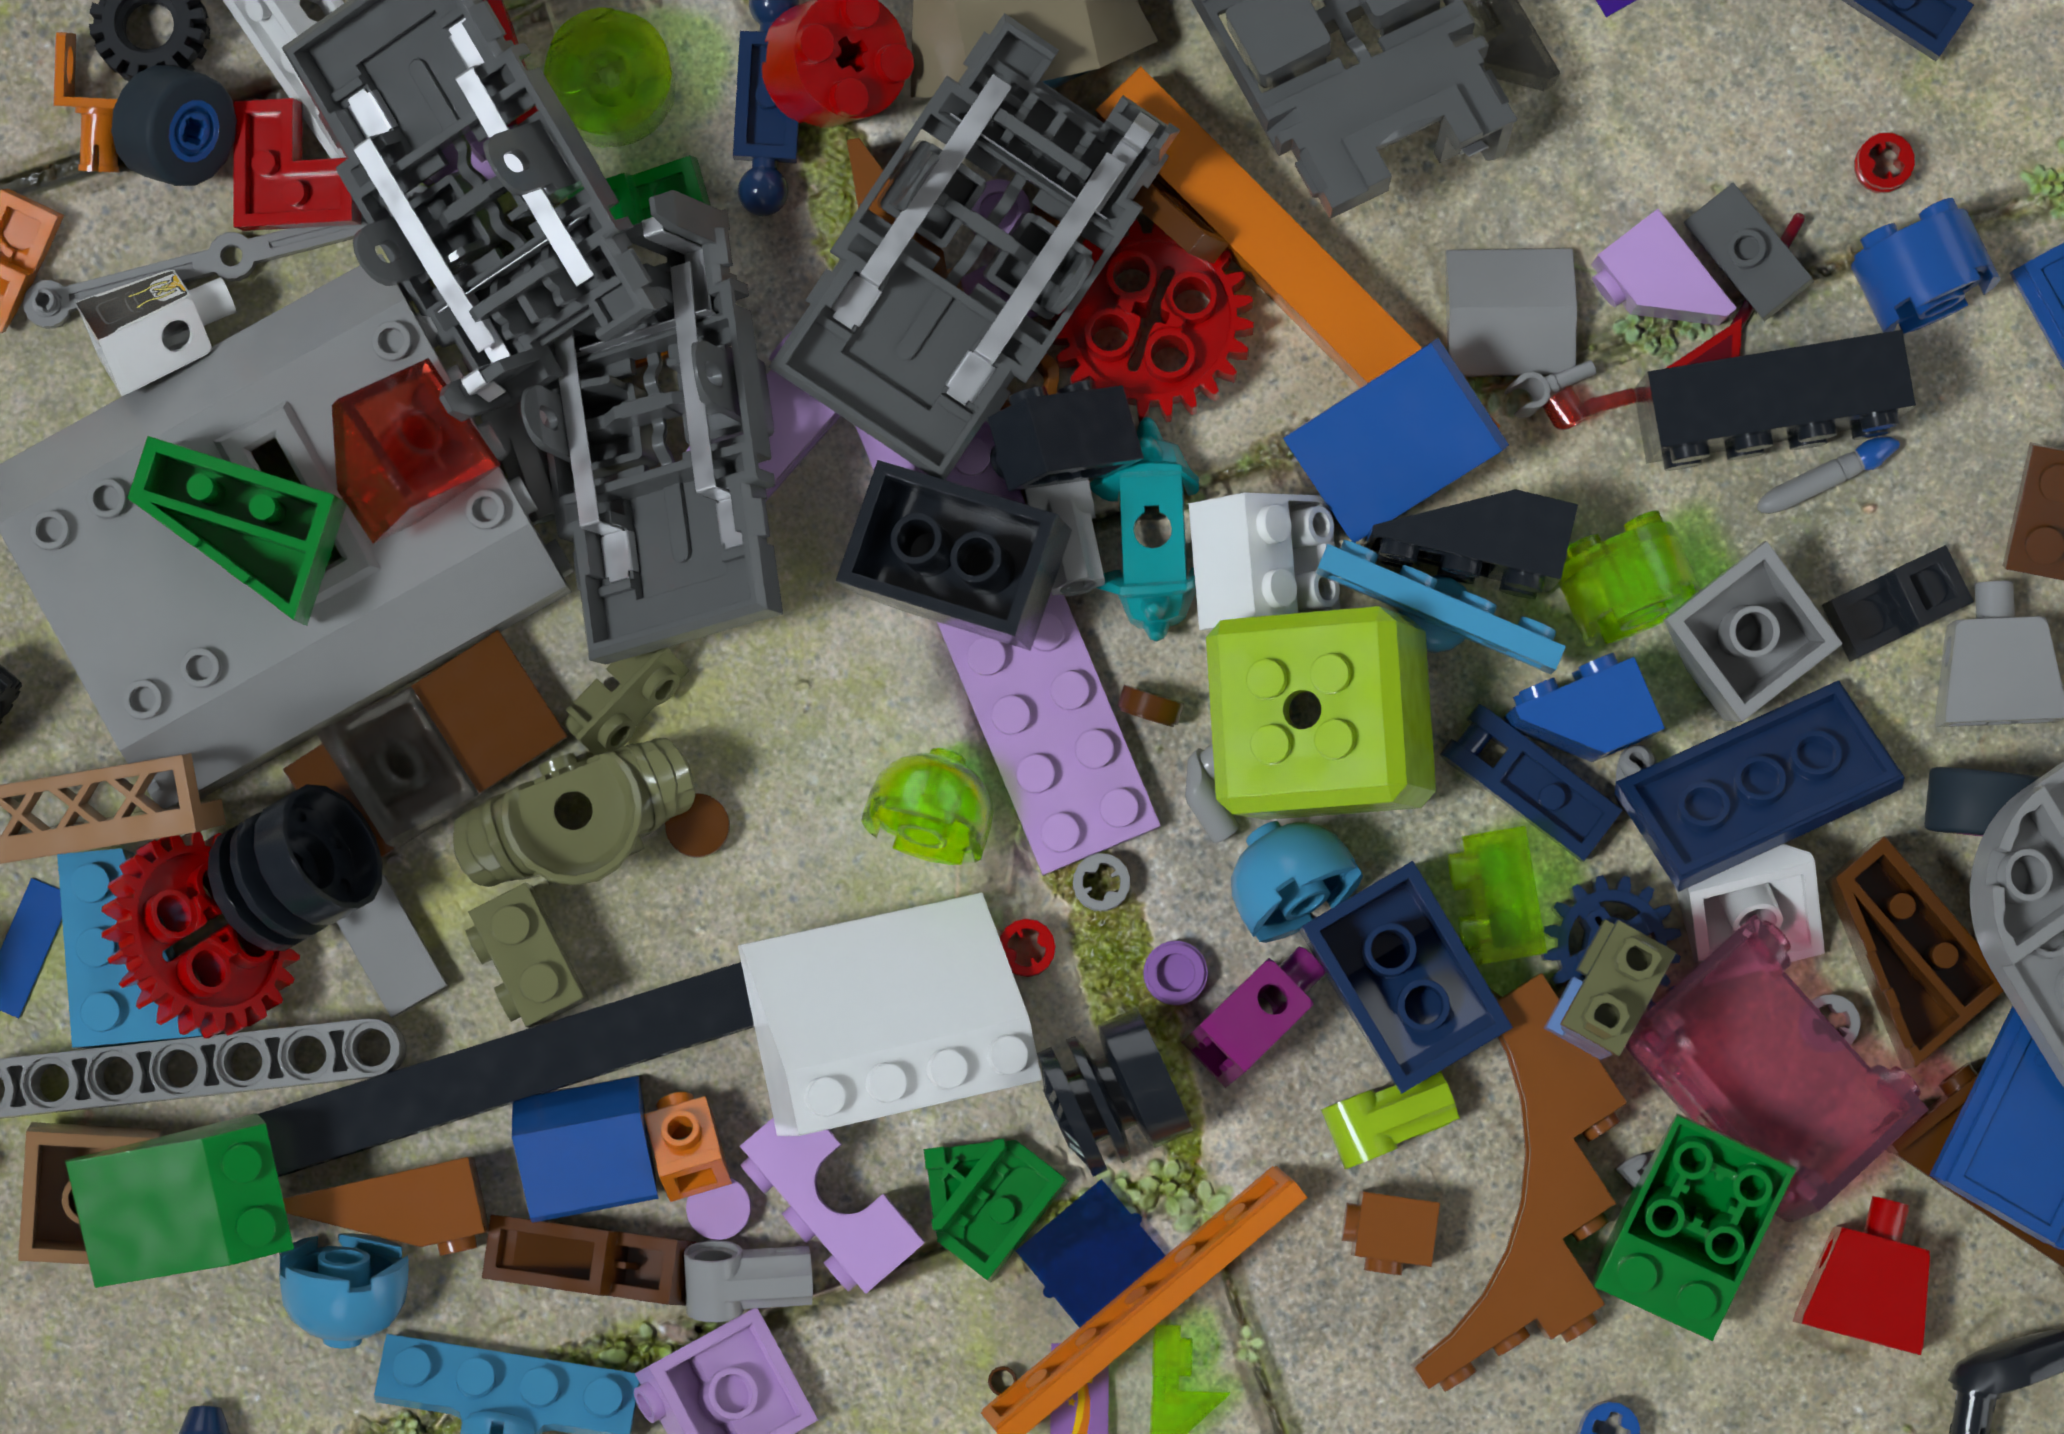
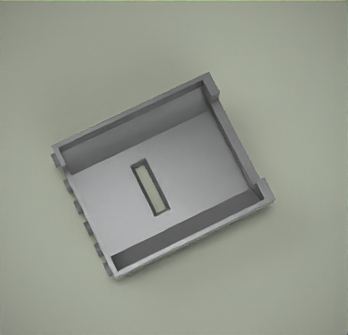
M382 253L378 255L382 261L388 263ZM359 265L212 347L209 354L120 397L0 464V534L119 751L128 763L191 753L200 799L450 661L497 630L502 632L572 593L564 578L574 573V570L558 541L554 539L545 544L531 523L528 515L538 510L520 476L510 481L507 480L496 460L507 454L489 420L479 425L476 424L473 418L461 422L448 414L439 399L441 389L450 382L463 378L464 375L457 364L447 370L434 349L439 346L435 339L438 330L431 317L422 316L420 312H415L410 303L413 300L403 283L393 286L382 285L373 280ZM147 436L258 471L261 470L251 451L276 438L302 485L334 494L347 502L334 542L342 558L326 567L308 626L292 620L272 603L127 499ZM173 770L157 772L147 788L153 801L162 808L180 806Z

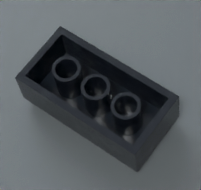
M1902 330L1648 371L1633 389L1646 464L1663 461L1665 471L1699 466L1702 464L1703 458L1709 457L1710 453L1726 451L1728 461L1765 454L1764 448L1773 446L1774 442L1788 440L1790 450L1813 448L1827 444V438L1836 436L1837 432L1851 430L1852 440L1883 436L1890 433L1891 427L1900 425V418L1916 406Z

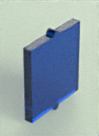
M1102 1179L1015 1250L1045 1286L1043 1288V1295L1046 1298L1054 1297L1079 1328L1166 1256L1141 1227V1215L1138 1213L1131 1214Z

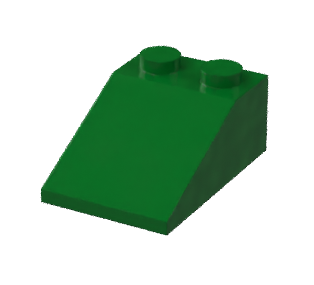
M257 1113L65 1160L95 1288L230 1266L294 1249L266 1123Z

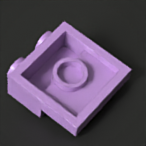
M758 1308L747 1311L635 1373L641 1384L634 1389V1397L640 1411L651 1423L660 1420L667 1434H795L818 1421Z

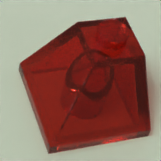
M429 358L338 398L331 405L337 491L373 544L420 522L501 465L470 419L461 422L447 413L439 399L441 389L447 384Z

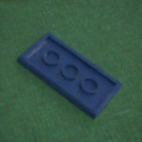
M1838 680L1616 781L1615 794L1678 892L1903 789L1905 777Z

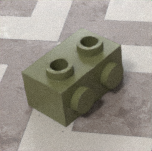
M525 882L468 911L474 926L465 930L466 935L482 965L491 960L493 961L503 981L502 984L494 987V990L511 1022L521 1017L525 1027H536L590 1000L532 885Z

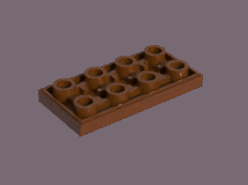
M497 630L283 768V771L296 790L306 784L322 785L345 796L363 814L376 837L383 859L569 737L501 632Z

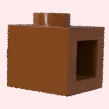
M1359 1191L1358 1204L1346 1203L1341 1241L1352 1242L1351 1255L1365 1257L1364 1270L1402 1276L1404 1263L1432 1267L1440 1203Z

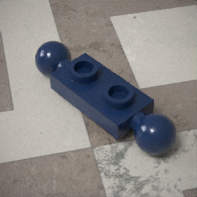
M749 0L750 13L754 20L760 24V32L740 30L733 159L752 161V168L745 172L740 179L738 197L743 207L748 212L757 216L775 214L787 201L788 184L785 177L777 170V162L797 163L799 122L787 117L771 99L762 77V62L766 61L768 41L765 42L770 26L783 12L799 5V0Z

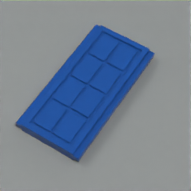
M2012 1005L1929 1176L2039 1241L2049 1244L2058 1250H2064V1087L2057 1079Z

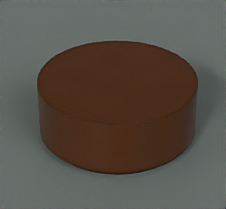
M1124 684L1117 706L1120 707V711L1174 727V725L1179 723L1184 703Z
M695 793L691 808L685 813L670 818L669 821L665 822V830L668 840L677 851L688 857L705 858L718 852L726 843L730 832V820L725 808L719 801L709 795Z

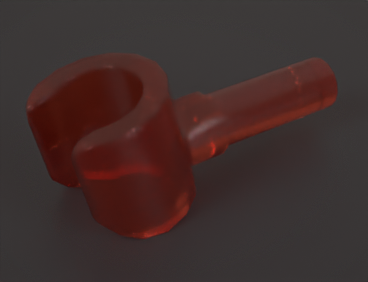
M1572 385L1551 396L1543 406V409L1553 426L1558 430L1564 431L1576 426L1589 416L1597 415L1598 412L1636 403V394L1633 388L1592 397L1582 402Z

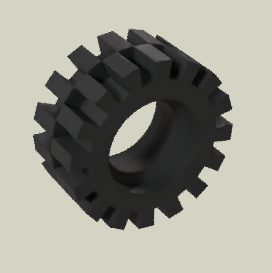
M100 0L98 4L92 2L89 12L94 18L93 24H89L90 35L95 40L96 45L94 46L108 66L128 82L137 73L151 66H176L194 71L195 68L192 63L197 57L202 60L207 51L203 44L205 39L210 40V27L206 22V18L209 17L205 6L200 0ZM154 3L164 6L171 12L174 21L173 32L167 42L155 49H141L133 45L126 33V24L131 13L144 4Z

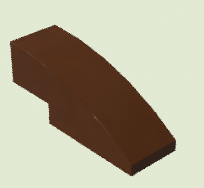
M491 1214L482 1278L598 1296H612L666 1305L686 1306L684 1251L687 1247L697 1242L549 1221L532 1223L530 1219Z

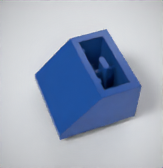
M1614 652L1578 667L1579 670L1572 673L1575 682L1561 688L1558 687L1555 677L1520 691L1519 695L1513 697L1516 706L1504 716L1505 722L1521 734L1589 762L1597 761L1631 745L1647 740L1665 729L1635 657L1618 663Z

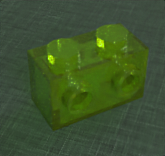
M1526 826L1465 835L1456 840L1457 852L1447 854L1448 868L1453 891L1464 890L1468 915L1458 917L1461 942L1469 954L1475 953L1477 966L1547 954Z

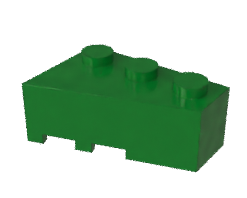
M147 436L127 499L191 546L197 548L292 620L308 626L347 502L334 494Z

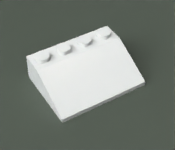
M983 893L738 945L777 1136L806 1135L1042 1080L1029 1015Z

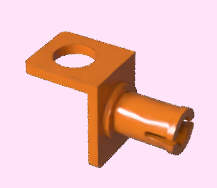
M57 32L54 106L75 107V113H81L80 164H78V171L119 173L118 154L111 132L113 109L118 99L75 97L76 34Z

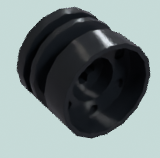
M306 784L264 808L262 812L251 816L217 836L209 851L208 878L214 900L227 922L246 941L266 951H286L323 930L328 925H332L372 902L382 885V857L376 837L363 814L345 796L322 785Z
M1137 1008L1098 1025L1104 1055L1095 1059L1091 1058L1082 1043L1075 1036L1066 1039L1077 1067L1069 1071L1063 1072L1052 1047L1037 1053L1041 1063L1043 1092L1069 1149L1071 1148L1087 1165L1093 1177L1107 1171L1105 1162L1096 1144L1110 1137L1121 1162L1125 1163L1131 1160L1130 1147L1125 1130L1135 1125L1139 1127L1147 1141L1154 1148L1193 1131L1166 1066Z

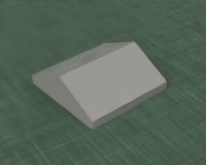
M1573 249L1446 250L1447 352L1464 377H1516L1531 371L1542 376H1548L1575 366L1577 298Z

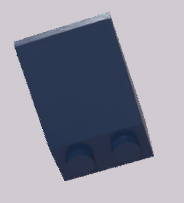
M1414 861L1409 862L1303 925L1299 930L1312 954L1324 968L1325 975L1401 1094L1513 1028Z

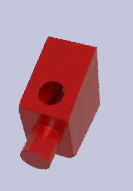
M1872 1196L1863 1232L1834 1226L1795 1311L1793 1322L1921 1355L1924 1346L1930 1250L1901 1243L1910 1205Z

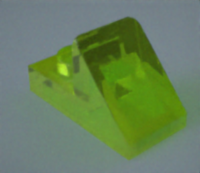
M1158 1323L1153 1327L1150 1434H1188L1230 1395V1391L1224 1389L1179 1388V1376L1191 1377L1193 1339L1180 1337L1181 1325L1179 1323Z

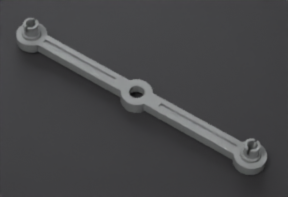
M419 184L406 193L405 196L410 202L427 190L428 187ZM386 207L388 213L392 217V213L390 212L389 208ZM362 215V225L290 228L250 239L236 232H227L217 236L207 250L63 287L60 283L52 280H41L33 284L26 291L23 299L24 311L27 317L37 326L45 329H54L63 325L70 318L72 312L78 311L76 302L166 270H175L183 283L216 274L230 282L241 281L250 276L255 270L256 264L354 239L355 233L368 224ZM230 247H237L242 251V259L235 266L225 265L222 259L224 251Z

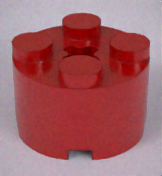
M811 0L783 12L770 26L765 42L768 41L766 61L762 62V77L771 99L787 117L799 123L806 122L811 125L820 126L819 128H833L873 116L892 104L901 92L905 80L912 74L914 58L907 47L905 35L897 19L878 0Z

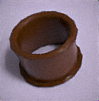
M996 1367L989 1375V1388L998 1396L1002 1392L997 1391L991 1382L993 1375L997 1371H1008L1013 1376L1014 1382L1017 1381L1016 1374L1009 1367Z

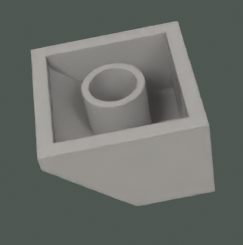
M1767 541L1762 542L1663 619L1687 672L1724 721L1743 722L1843 644Z

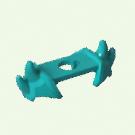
M1145 417L1140 421L1136 431L1144 459L1108 477L1094 479L1089 484L1092 492L1100 498L1111 502H1118L1120 491L1123 575L1121 569L1104 573L1105 585L1096 588L1117 594L1129 622L1139 629H1144L1149 639L1157 642L1167 636L1169 627L1178 625L1186 618L1196 595L1194 567H1191L1187 575L1183 484L1188 496L1197 494L1199 491V477L1189 467L1179 445L1164 440L1155 421ZM1159 506V512L1165 515L1171 523V536L1161 547H1145L1135 537V523L1139 517L1145 514V507Z

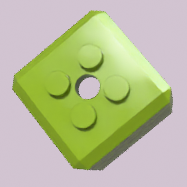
M1375 606L1220 620L1207 635L1206 649L1216 800L1233 815L1274 820L1422 808L1436 792L1426 631L1410 617ZM1312 692L1320 701L1321 715L1318 721L1310 728L1299 729L1290 719V704L1298 694Z

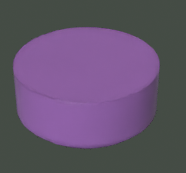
M1169 941L1157 946L1149 954L1143 969L1144 982L1150 994L1158 1001L1168 1005H1182L1194 1000L1204 989L1208 976L1207 964L1203 955L1194 946L1182 941Z

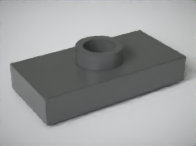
M1734 182L1684 221L1687 229L1764 322L1814 283L1811 275Z

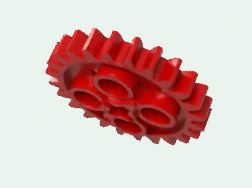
M1135 219L1129 228V236L1122 238L1052 343L1059 346L1068 345L1067 348L1056 356L1059 369L1073 366L1078 367L1070 378V384L1094 380L1097 389L1123 385L1128 404L1137 407L1139 423L1143 418L1148 417L1151 407H1159L1166 423L1171 422L1173 404L1179 402L1182 403L1191 415L1197 414L1195 395L1201 392L1207 398L1216 402L1219 399V389L1214 380L1218 377L1224 381L1234 383L1237 379V371L1228 359L1247 360L1249 356V348L1235 339L1251 336L1254 332V322L1237 317L1253 309L1252 296L1234 295L1235 292L1245 285L1244 272H1234L1225 275L1224 272L1231 263V253L1229 250L1224 251L1213 264L1188 254L1155 223L1151 233L1143 234L1140 224ZM1085 239L1083 246L1093 252L1092 260H1094V266L1103 250ZM1129 269L1140 270L1150 279L1145 288L1134 293L1121 290L1114 281L1120 273ZM1170 269L1174 272V277L1167 287L1161 302V322H1155L1151 328L1139 369L1137 371H1130L1127 367L1141 339L1140 318H1147L1149 316L1162 273ZM1197 290L1205 294L1209 303L1201 312L1190 314L1178 309L1174 301L1183 291ZM1063 311L1058 315L1055 314L1052 320L1057 322ZM1106 327H1117L1124 331L1128 337L1122 347L1113 351L1102 350L1092 340L1099 330ZM1170 347L1182 351L1188 360L1178 371L1166 372L1155 366L1152 362L1153 357L1161 349Z
M199 831L185 834L182 837L176 835L163 837L157 841L154 839L136 850V855L121 863L119 867L123 875L109 882L107 886L117 898L102 906L101 910L107 916L117 920V923L101 932L104 939L118 942L120 948L119 951L107 958L108 963L114 965L125 964L129 971L121 979L120 987L127 988L137 984L142 990L136 1002L138 1009L154 1002L158 1005L156 1023L162 1025L178 1016L180 1034L186 1035L200 1027L203 1037L209 1039L222 1031L229 1036L247 1026L249 1027L266 1018V1011L281 1004L284 999L279 991L293 984L295 980L285 968L299 961L300 954L290 948L286 951H266L246 941L228 923L171 961L167 962L164 960L162 953L165 949L198 930L206 922L222 914L214 900L208 878L209 851L217 836L222 833H217L204 841ZM203 885L208 890L211 898L206 894ZM157 913L163 919L166 928L160 923ZM238 940L242 943L245 952L241 949ZM192 968L197 972L201 983L195 978Z

